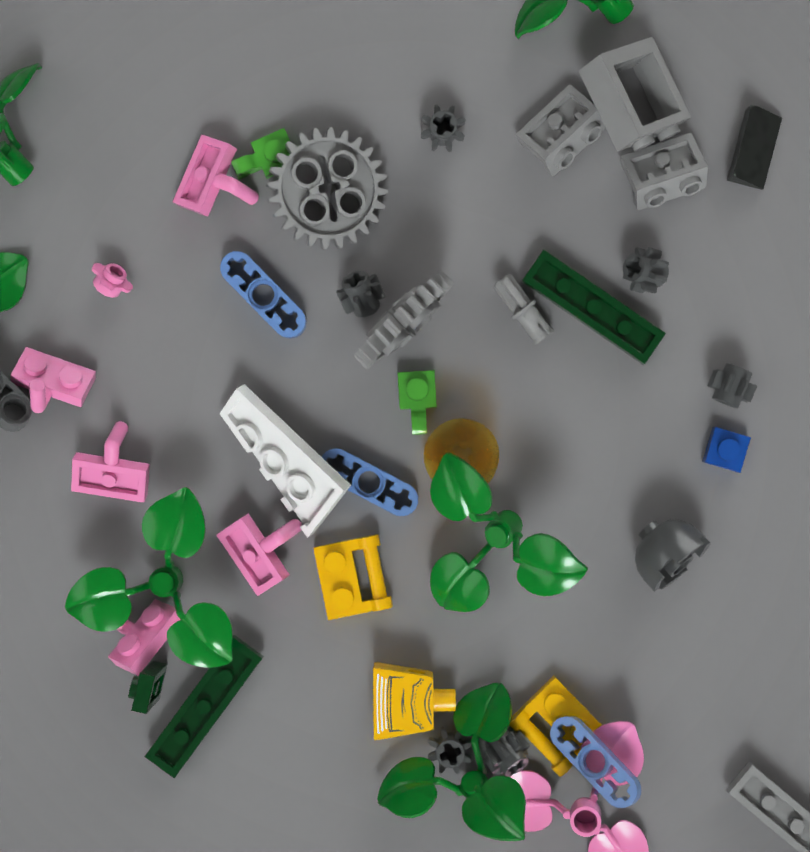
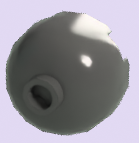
M670 519L660 525L653 521L639 533L642 541L637 546L635 553L637 571L653 591H656L658 588L662 590L688 570L686 566L693 560L694 557L692 555L694 553L701 557L711 542L701 531L685 521Z

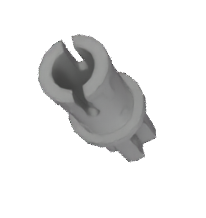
M506 275L495 283L494 289L513 313L511 316L512 320L517 319L533 340L534 345L544 340L546 335L549 336L554 331L534 306L536 304L535 299L531 301L512 275Z

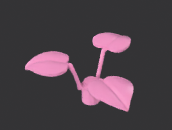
M616 721L595 729L593 732L638 777L643 767L644 754L635 725L628 721ZM587 739V741L582 744L581 749L584 746L589 745L591 742ZM597 750L590 751L586 757L587 767L596 773L602 771L605 766L603 754ZM613 767V770L609 775L603 777L606 781L611 780L615 785L618 786L628 784L627 781L623 783H618L611 776L612 774L617 772V769L615 767ZM521 770L517 774L510 776L520 784L525 794V831L536 832L548 827L552 822L553 814L550 807L552 806L560 811L565 819H570L571 827L576 834L583 837L593 836L589 842L588 852H649L647 839L636 824L628 820H620L610 829L606 824H601V809L597 803L599 792L594 787L590 797L577 799L572 804L571 809H567L556 799H550L551 785L538 772Z

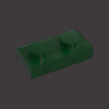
M152 661L139 676L134 675L128 698L134 699L131 711L147 714L160 700L168 664Z

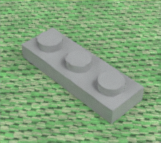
M748 762L725 790L798 852H810V812L753 764Z

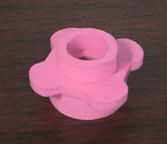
M95 263L92 266V272L96 274L93 284L101 294L115 298L122 291L129 293L133 289L132 283L126 279L127 274L120 265L110 263L106 266Z

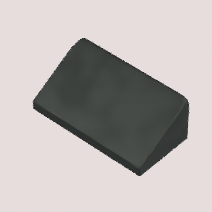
M750 105L745 110L727 181L761 190L764 189L782 117L755 105Z

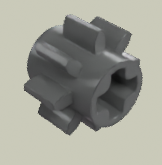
M436 104L432 117L422 116V122L429 126V129L421 132V139L430 138L432 140V151H435L439 145L446 146L447 151L451 152L454 139L457 141L464 140L465 135L457 131V128L462 127L466 120L465 118L456 119L454 116L455 106L453 105L448 111H441L440 107ZM443 122H448L450 124L449 131H445L443 135H438L437 126H441Z
M637 247L635 248V253L627 257L623 265V279L632 281L630 285L631 291L639 293L646 291L655 294L657 293V287L667 282L669 262L660 260L661 250L650 247L645 250Z
M355 271L348 274L342 280L343 289L336 291L345 313L354 312L357 317H368L374 314L380 307L379 300L386 297L377 275L373 274L369 277L364 271Z
M726 363L723 371L719 369L713 370L707 384L708 387L715 389L712 399L733 408H738L741 401L751 402L757 385L749 383L752 373Z
M442 726L441 736L438 739L434 737H429L428 739L429 744L436 748L435 751L428 754V760L435 761L438 759L439 773H443L445 768H453L454 772L459 774V765L463 761L466 763H471L472 761L471 756L464 752L465 749L472 746L471 739L462 741L460 738L461 734L457 729L452 733L447 732L445 727ZM451 743V746L456 748V755L449 757V754L444 752V745Z
M506 730L499 740L485 742L487 750L484 753L487 756L483 760L493 774L499 771L501 774L504 773L505 776L510 777L520 772L528 764L529 760L526 756L529 754L527 749L530 745L521 732L514 735L512 731Z

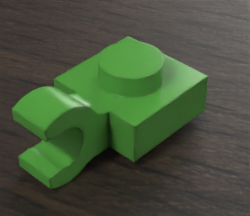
M285 128L251 142L253 154L231 161L239 180L261 169L266 179L274 176L269 172V169L282 166L275 158L277 153L290 155L285 146L290 141Z
M435 370L398 372L400 410H411L412 435L427 434L426 409L437 408Z

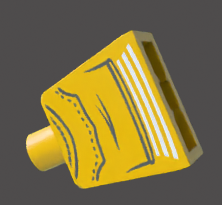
M374 662V740L431 731L434 729V712L456 711V690L433 689L432 671Z

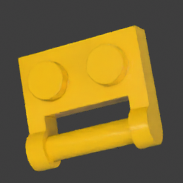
M379 534L315 546L313 548L328 620L371 611H381L393 607L391 595L387 596L377 547L381 545ZM362 549L373 596L372 599L362 600L353 551Z
M553 675L514 713L509 726L514 731L519 730L553 764L551 769L561 777L571 769L573 764L529 720L531 716L538 712L551 727L557 719L565 716L580 718L592 731L602 726V724ZM563 726L562 729L565 735L562 738L565 741L573 740L580 747L574 751L578 755L583 743H580L573 735L576 730L575 726Z

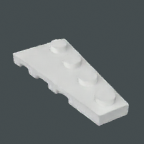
M245 384L236 388L220 412V415L246 452H253L260 462V472L267 481L273 480L284 496L280 500L289 512L294 510L303 523L300 528L308 538L319 528L350 488L351 484Z

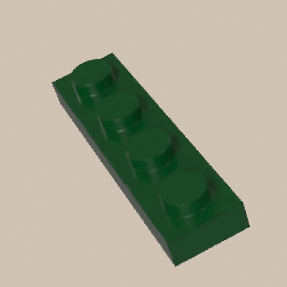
M544 249L521 281L642 365L648 361L666 334Z
M233 635L232 639L233 660L227 665L207 670L144 756L173 778L177 776L264 657L235 635Z

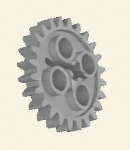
M333 127L327 129L325 137H321L318 128H314L311 140H308L301 132L298 134V147L290 141L285 144L290 154L289 156L282 153H277L275 156L282 166L269 169V172L278 178L277 181L266 184L267 188L277 191V195L269 198L268 203L279 204L280 209L273 214V217L285 216L287 220L281 229L286 230L292 226L296 228L293 236L295 241L305 234L307 235L308 247H312L316 239H320L322 250H326L330 240L333 239L335 246L339 249L343 248V237L346 236L348 241L354 244L357 242L355 231L368 235L370 232L365 223L376 224L379 222L377 216L372 212L374 210H383L386 207L383 203L377 201L378 196L388 194V190L378 187V182L386 179L387 175L376 174L375 169L380 166L382 161L375 160L371 162L368 157L373 151L372 147L364 151L359 149L362 141L360 136L350 143L348 142V130H344L339 138H335ZM319 156H323L325 160L327 183L336 187V191L330 195L337 216L335 222L330 219L328 196L326 193H320L318 188L324 184V177L318 163ZM343 157L349 162L350 172L348 176L341 177L334 172L332 168L334 158ZM306 164L313 169L315 178L312 183L304 184L297 179L296 168L298 165ZM349 193L356 197L358 208L354 214H349L342 209L340 200L344 194ZM308 201H315L321 205L322 216L318 221H311L305 216L304 206Z
M441 270L424 285L420 284L417 288L414 287L408 293H405L392 305L394 310L392 308L387 310L377 321L378 323L366 334L369 338L355 353L354 357L365 369H368L384 355L389 356L401 346L404 347L417 335L414 330L420 331L432 319L431 316L442 306L439 301L455 283Z

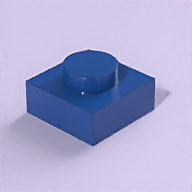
M712 427L702 462L741 473L751 437Z

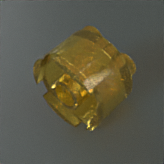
M458 418L440 424L431 432L426 440L423 451L424 465L431 479H433L443 455L447 452L455 455L453 448L459 446L461 449L468 448L471 453L467 455L468 463L481 474L486 482L489 483L492 480L499 463V447L494 435L487 427L471 419Z

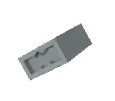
M653 36L602 53L579 70L581 78L617 152L629 147H633L634 152L639 151L654 143V138L657 136L660 142L667 140L681 132L678 126L691 118ZM630 68L634 69L658 119L642 126L617 74Z

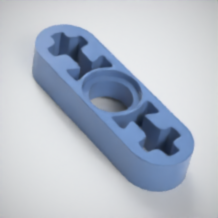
M233 251L222 259L220 271L223 278L279 335L291 339L300 336L304 332L307 324L304 312L247 254ZM234 260L237 263H241L243 260L246 261L244 270L252 278L256 272L261 275L260 278L253 280L249 284L246 292L241 287L247 283L237 274L233 277L229 275L232 272L230 263ZM260 285H269L274 291L273 301L265 306L258 305L253 298L254 290ZM282 298L287 303L282 305L281 308L290 316L294 313L298 314L295 321L299 326L294 331L289 327L282 330L280 326H282L283 320L276 312L272 318L267 316L268 312L274 310L279 305Z
M340 448L330 449L322 455V458L327 462L328 458L335 459L339 454L344 457L343 465L350 469H353L354 462L361 465V468L355 472L352 485L348 491L396 516H407L416 509L418 494L410 484ZM338 471L344 479L349 476L342 471ZM366 471L376 473L380 479L379 488L372 493L362 491L358 485L360 475ZM386 479L394 482L389 488L396 493H401L403 489L409 491L408 498L412 501L409 507L403 505L401 509L395 508V500L388 495L385 496V502L377 499L385 488Z
M565 716L553 723L550 730L553 744L610 805L616 808H626L634 805L639 800L641 784L637 777L580 718ZM574 725L576 728L573 733L574 737L580 743L586 742L587 739L591 743L584 746L576 755L574 751L580 747L573 740L564 741L562 739L565 735L562 729L563 726L571 727ZM592 750L601 752L605 758V766L599 773L591 771L586 764V757ZM613 767L617 769V772L611 776L618 783L626 781L629 783L630 786L627 789L630 795L629 799L626 796L616 797L615 793L618 788L611 780L605 781L604 784L600 781L601 778L611 773Z

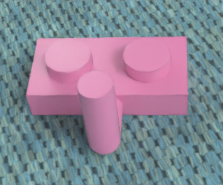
M201 134L173 199V203L208 217L220 189L230 192L249 205L255 204L258 201L259 195L255 190L239 180L226 175L237 148L229 143Z
M26 347L10 378L11 382L15 385L29 389L31 410L35 413H42L51 397L82 407L96 379V371Z
M119 421L113 426L104 444V456L76 452L72 459L71 491L145 502L148 496L150 464L119 459V448L128 432V425L125 422Z
M248 513L216 536L255 594L259 596L290 575L274 550L301 531L302 523L298 519H292L265 538Z
M154 599L149 607L143 611L136 623L127 620L123 626L117 629L125 636L120 639L108 658L116 666L139 676L167 641V631L170 626L180 620L176 614L175 607Z

